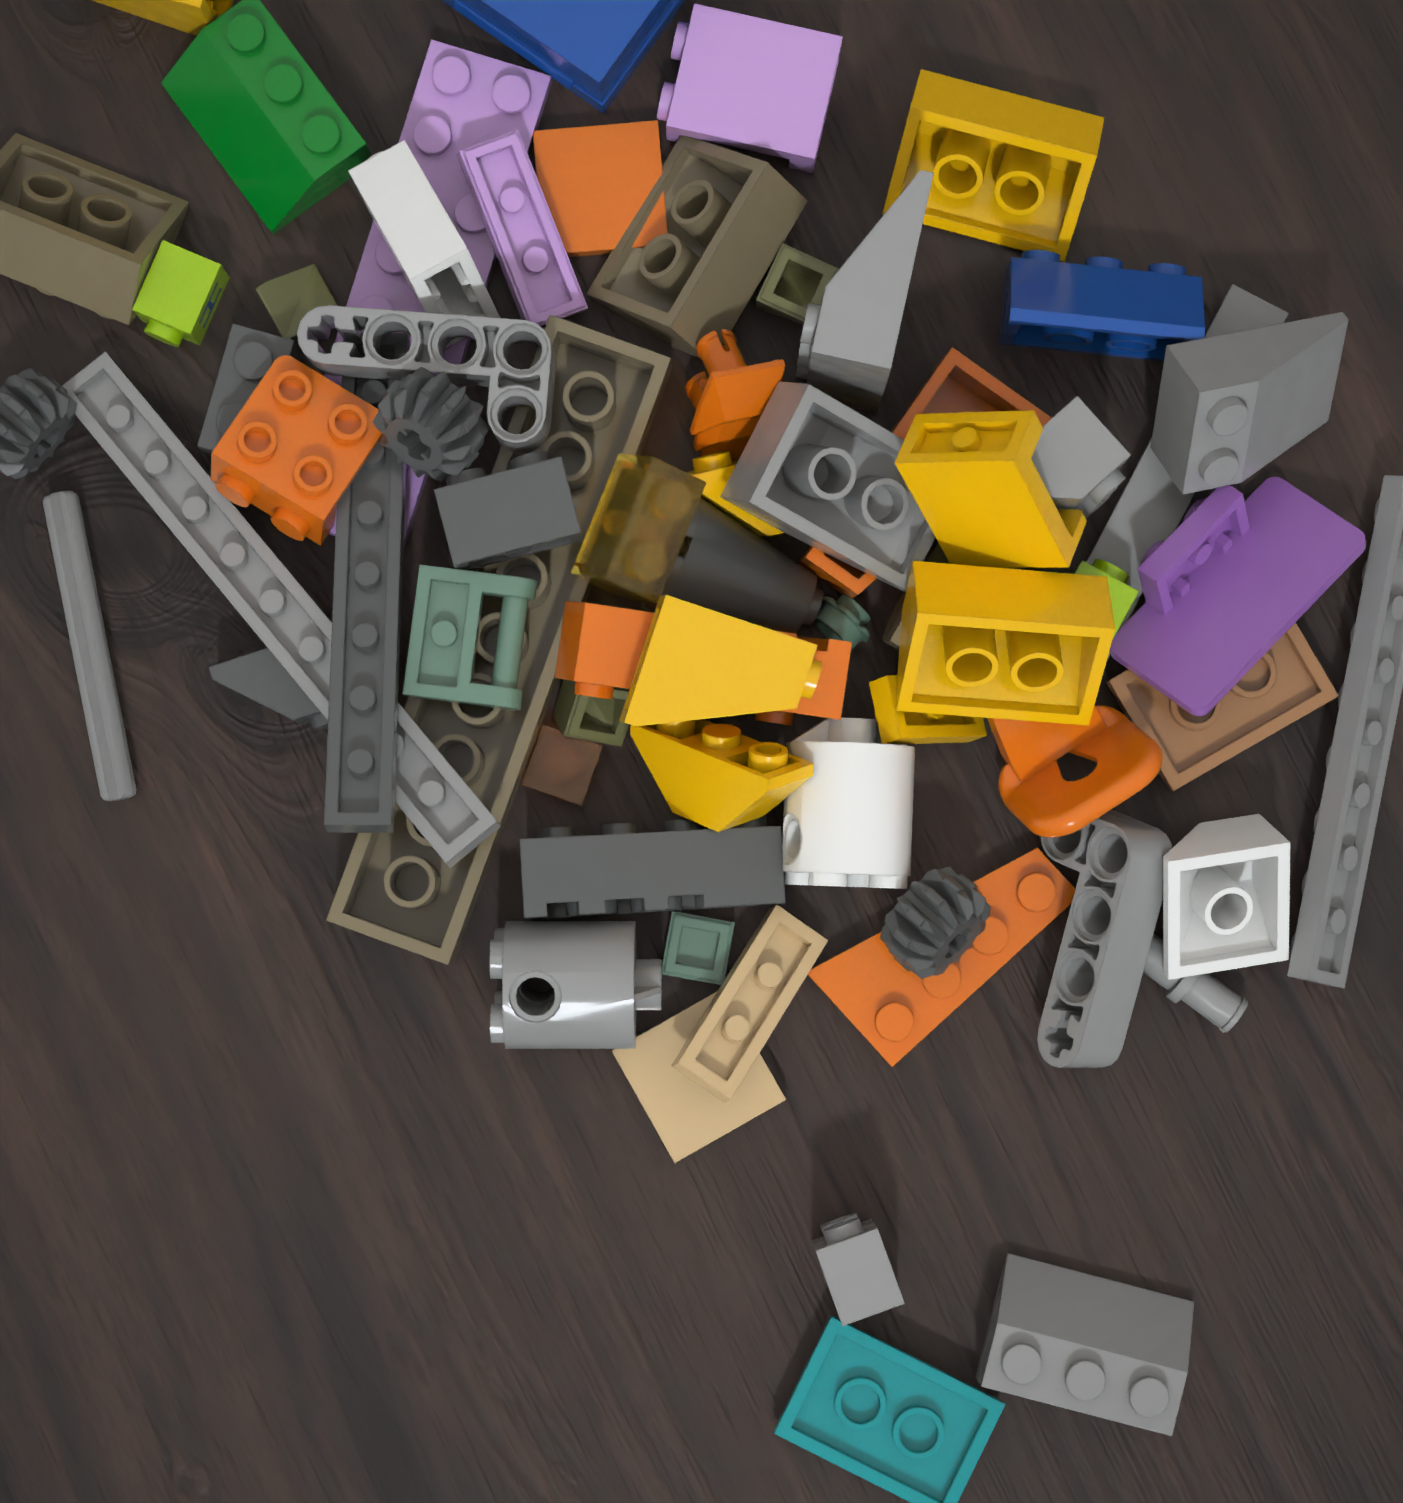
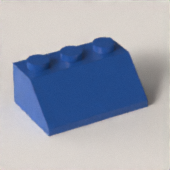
M1043 250L1022 252V258L1011 257L1007 266L998 342L1000 345L1164 362L1167 345L1203 339L1205 336L1202 277L1186 275V268L1183 266L1156 263L1150 264L1148 271L1123 269V261L1109 257H1089L1085 259V265L1060 262L1059 254Z

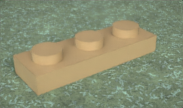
M777 904L769 908L671 1067L722 1102L731 1100L828 940Z

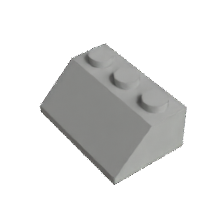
M1076 396L1043 426V431L1031 459L1056 508L1080 509L1087 519L1111 497L1110 495L1126 479L1119 469L1131 454L1083 401Z
M1006 1252L975 1378L981 1387L1172 1436L1188 1374L1194 1301Z

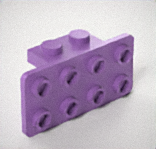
M1280 477L1267 478L1245 501L1243 493L1231 485L1218 487L1208 497L1198 499L1189 508L1184 522L1165 541L1161 540L1152 545L1144 555L1141 565L1137 570L1146 602L1117 631L1111 643L1110 654L1113 659L1194 716L1206 715L1366 549L1365 534L1359 528Z

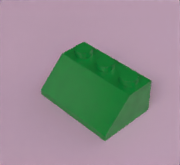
M241 0L205 26L161 82L164 89L272 235L351 179L348 170L371 157L364 139L260 0Z

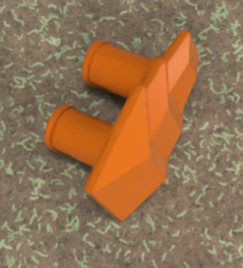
M722 329L720 335L725 345L722 346L716 330L706 334L698 341L696 352L703 361L709 379H707L705 371L700 372L687 382L685 391L696 410L690 427L691 435H695V451H700L701 456L730 451L731 460L735 461L739 460L778 381L783 382L785 362L783 359H777L771 362L747 366L737 345L734 333L730 330Z

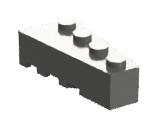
M767 815L721 832L711 829L703 830V826L688 819L665 821L664 832L640 833L639 823H614L601 825V835L576 836L575 827L569 826L537 829V838L520 839L524 918L530 920L779 905L786 903L781 826H767Z

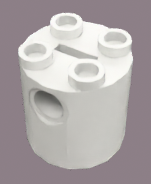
M825 718L794 740L786 742L788 753L814 763V773L810 779L784 799L782 843L783 871H785L784 883L788 885L907 889V878L911 876L915 747L907 746L906 744H882L876 719L841 718V720Z

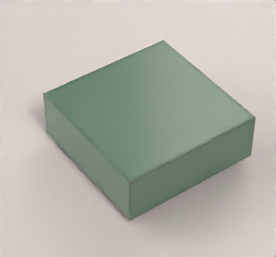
M672 911L662 963V974L722 985L725 980L735 922Z

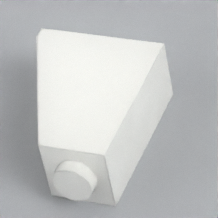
M405 140L385 151L375 153L365 162L348 170L367 209L425 313L500 318L465 243ZM465 336L456 337L445 348L465 338Z

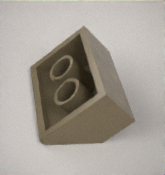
M15 133L0 150V274L34 287L46 295L56 296L92 310L101 317L114 319L130 325L136 317L132 308L162 240L174 244L187 214L189 201Z
M681 135L662 166L663 173L617 246L611 251L586 295L665 344L700 358L696 352V345L706 334L716 330L721 344H724L720 335L721 330H732L808 201L768 162L700 139ZM664 191L668 234L655 237L645 247L631 248Z

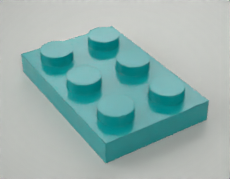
M830 1314L774 1428V1434L910 1503H958L1006 1404L1004 1401L851 1324L842 1326L840 1319Z

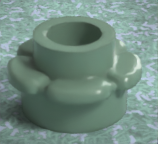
M842 594L837 601L829 596L823 597L822 608L819 610L813 623L827 639L852 642L851 650L859 642L869 641L870 633L865 625L870 621V616L855 600L845 594Z

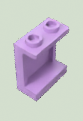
M694 3L690 23L679 21L674 36L671 59L681 61L676 84L664 82L658 106L657 119L667 121V140L677 142L682 135L790 159L789 169L813 174L841 54L843 36Z

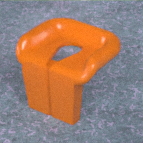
M1094 705L1089 726L987 718L1000 753L1006 762L1000 771L998 780L1002 801L1008 810L1032 833L1041 837H1061L1084 828L1145 788L1157 776L1162 765L1163 754L1157 742L1122 712L1106 705ZM1069 752L1095 761L1097 766L1092 773L1080 780L1066 781L1063 779L1057 759Z

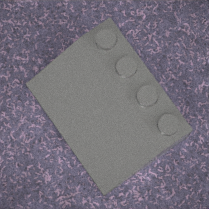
M920 170L826 285L822 306L808 303L800 340L795 378L807 380L806 384L812 385L847 407L878 413L892 367L933 172Z

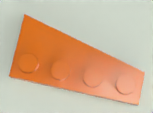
M1039 848L1029 851L973 882L978 886L977 889L991 906L989 917L985 921V930L976 937L973 947L967 949L962 954L959 963L950 964L944 973L921 979L912 971H907L894 959L885 943L880 939L881 932L809 971L808 976L891 1067L899 1062L1072 903L1075 888Z

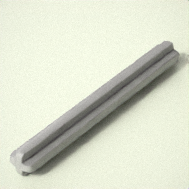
M73 491L55 492L44 497L43 507L101 798L105 801H119L134 796L137 789L80 500Z

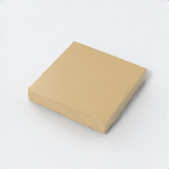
M717 991L637 1036L635 1049L612 1050L674 1163L786 1100L760 1053L732 1099L726 1102H722L671 1067Z

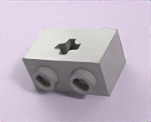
M852 1213L820 1226L823 1236L813 1239L812 1243L842 1326L905 1304L879 1230L872 1219L861 1222L857 1213Z

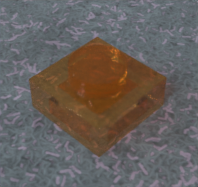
M542 725L521 785L583 807L604 747L591 741L564 737L560 730Z

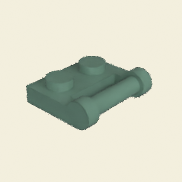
M419 564L403 695L498 709L521 710L523 690L517 689L528 601H535L537 581L523 577ZM484 595L502 598L491 685L472 683Z

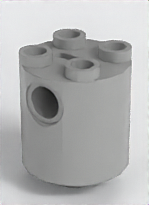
M505 921V928L494 929V940H490V979H502V991H495L494 1004H491V1043H504L505 1049H635L637 1010L662 1009V960L637 959L636 921ZM534 977L542 978L549 982L553 988L544 992L534 991L524 981Z

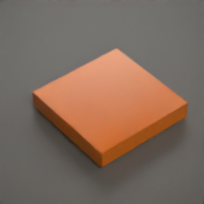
M658 120L534 131L536 176L568 257L610 254L663 173ZM664 191L631 248L645 247L655 237L668 234Z

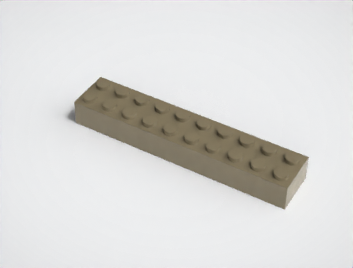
M553 315L549 316L544 329L551 341L556 358L551 428L546 441L540 448L531 453L546 451L549 459L562 457L584 541L468 570L523 577L537 581L535 601H528L517 689L523 690L521 710H506L408 697L404 708L501 827L454 866L449 868L395 802L394 833H358L326 919L328 922L446 965L455 964L559 679L554 677L565 601L587 603L672 373L670 357ZM539 345L534 356L533 362L531 364V367L534 366L541 357L542 348ZM516 406L507 432L523 434L530 430L536 420V411L529 406ZM501 446L491 474L510 470L509 461L511 459L528 453L518 454L508 451ZM483 596L472 683L491 685L502 605L501 597Z

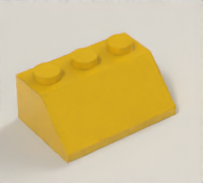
M921 69L882 214L887 212L920 170L933 172L923 220L924 225L1022 251L1043 250L1054 252L1060 255V261L1065 262L1097 158L1105 117Z
M912 561L902 608L896 711L1089 726L1115 632L1107 576Z

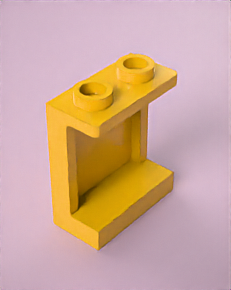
M1034 410L915 414L895 460V465L950 564L997 568H1069L1087 520L1080 509L1056 508L1031 459L1043 431V427Z

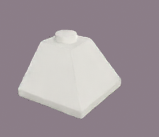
M1260 814L1201 822L1163 856V975L1168 980L1289 960L1290 841Z

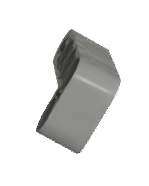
M331 305L314 308L307 312L300 321L297 331L298 344L311 364L322 373L332 376L399 381L405 374H413L420 367L429 370L434 376L444 371L448 374L451 383L454 385L489 387L487 404L488 424L499 444L508 451L518 454L531 453L540 448L548 438L551 428L556 358L553 346L545 330L534 322L519 319ZM336 328L344 340L363 343L365 357L362 358V354L354 343L348 342L334 343L331 353L326 354L319 345L318 340L328 339L330 330ZM393 332L409 334L412 343L409 351L403 357L389 360L380 356V345L387 335ZM465 336L472 338L476 342L475 354L466 363L455 365L444 360L445 347L456 337ZM530 341L542 348L539 361L529 369L520 370L508 364L509 352L520 342ZM525 405L536 411L535 423L525 433L512 434L503 429V417L512 407Z
M1112 809L1089 825L1069 835L1055 838L1041 837L1042 847L1048 857L1057 863L1080 872L1037 1036L1039 1052L1043 1059L1051 1066L1058 1068H1104L1112 1065L1119 1058L1163 901V856L1172 849L1171 841L1166 833L1159 828Z

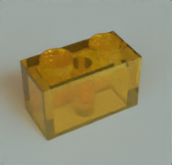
M618 454L571 574L623 598L658 603L706 482L653 456Z

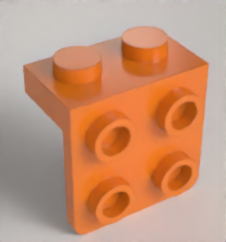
M288 355L280 356L275 359L212 451L211 480L216 482L215 487L218 492L232 503L241 507H248L251 503L272 516V524L285 535L298 541H303L307 537L321 546L334 526L337 503L383 435L372 422L378 413V409Z

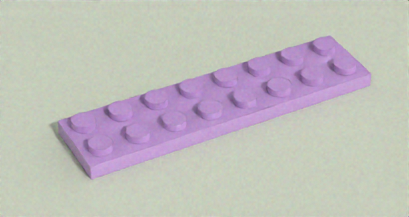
M431 39L398 143L403 140L407 143L465 243L487 289L497 256L463 173L457 153L465 148L518 129L529 156L533 145V132L538 129L552 85V77ZM373 220L346 307L424 312ZM339 332L337 333L334 343L343 342V338ZM408 334V336H409V341H410V346H411L412 340H411V336ZM465 337L445 348L444 360L455 365L463 364L471 338ZM324 374V377L342 387V376ZM406 464L403 553L428 477V473H425L418 478L414 474L412 467ZM336 514L334 526L329 532V535L336 536Z

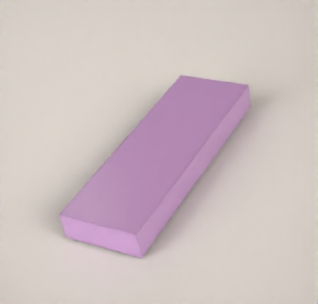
M518 129L460 150L457 153L458 160L521 319L544 327L550 315L565 319L587 310V303Z

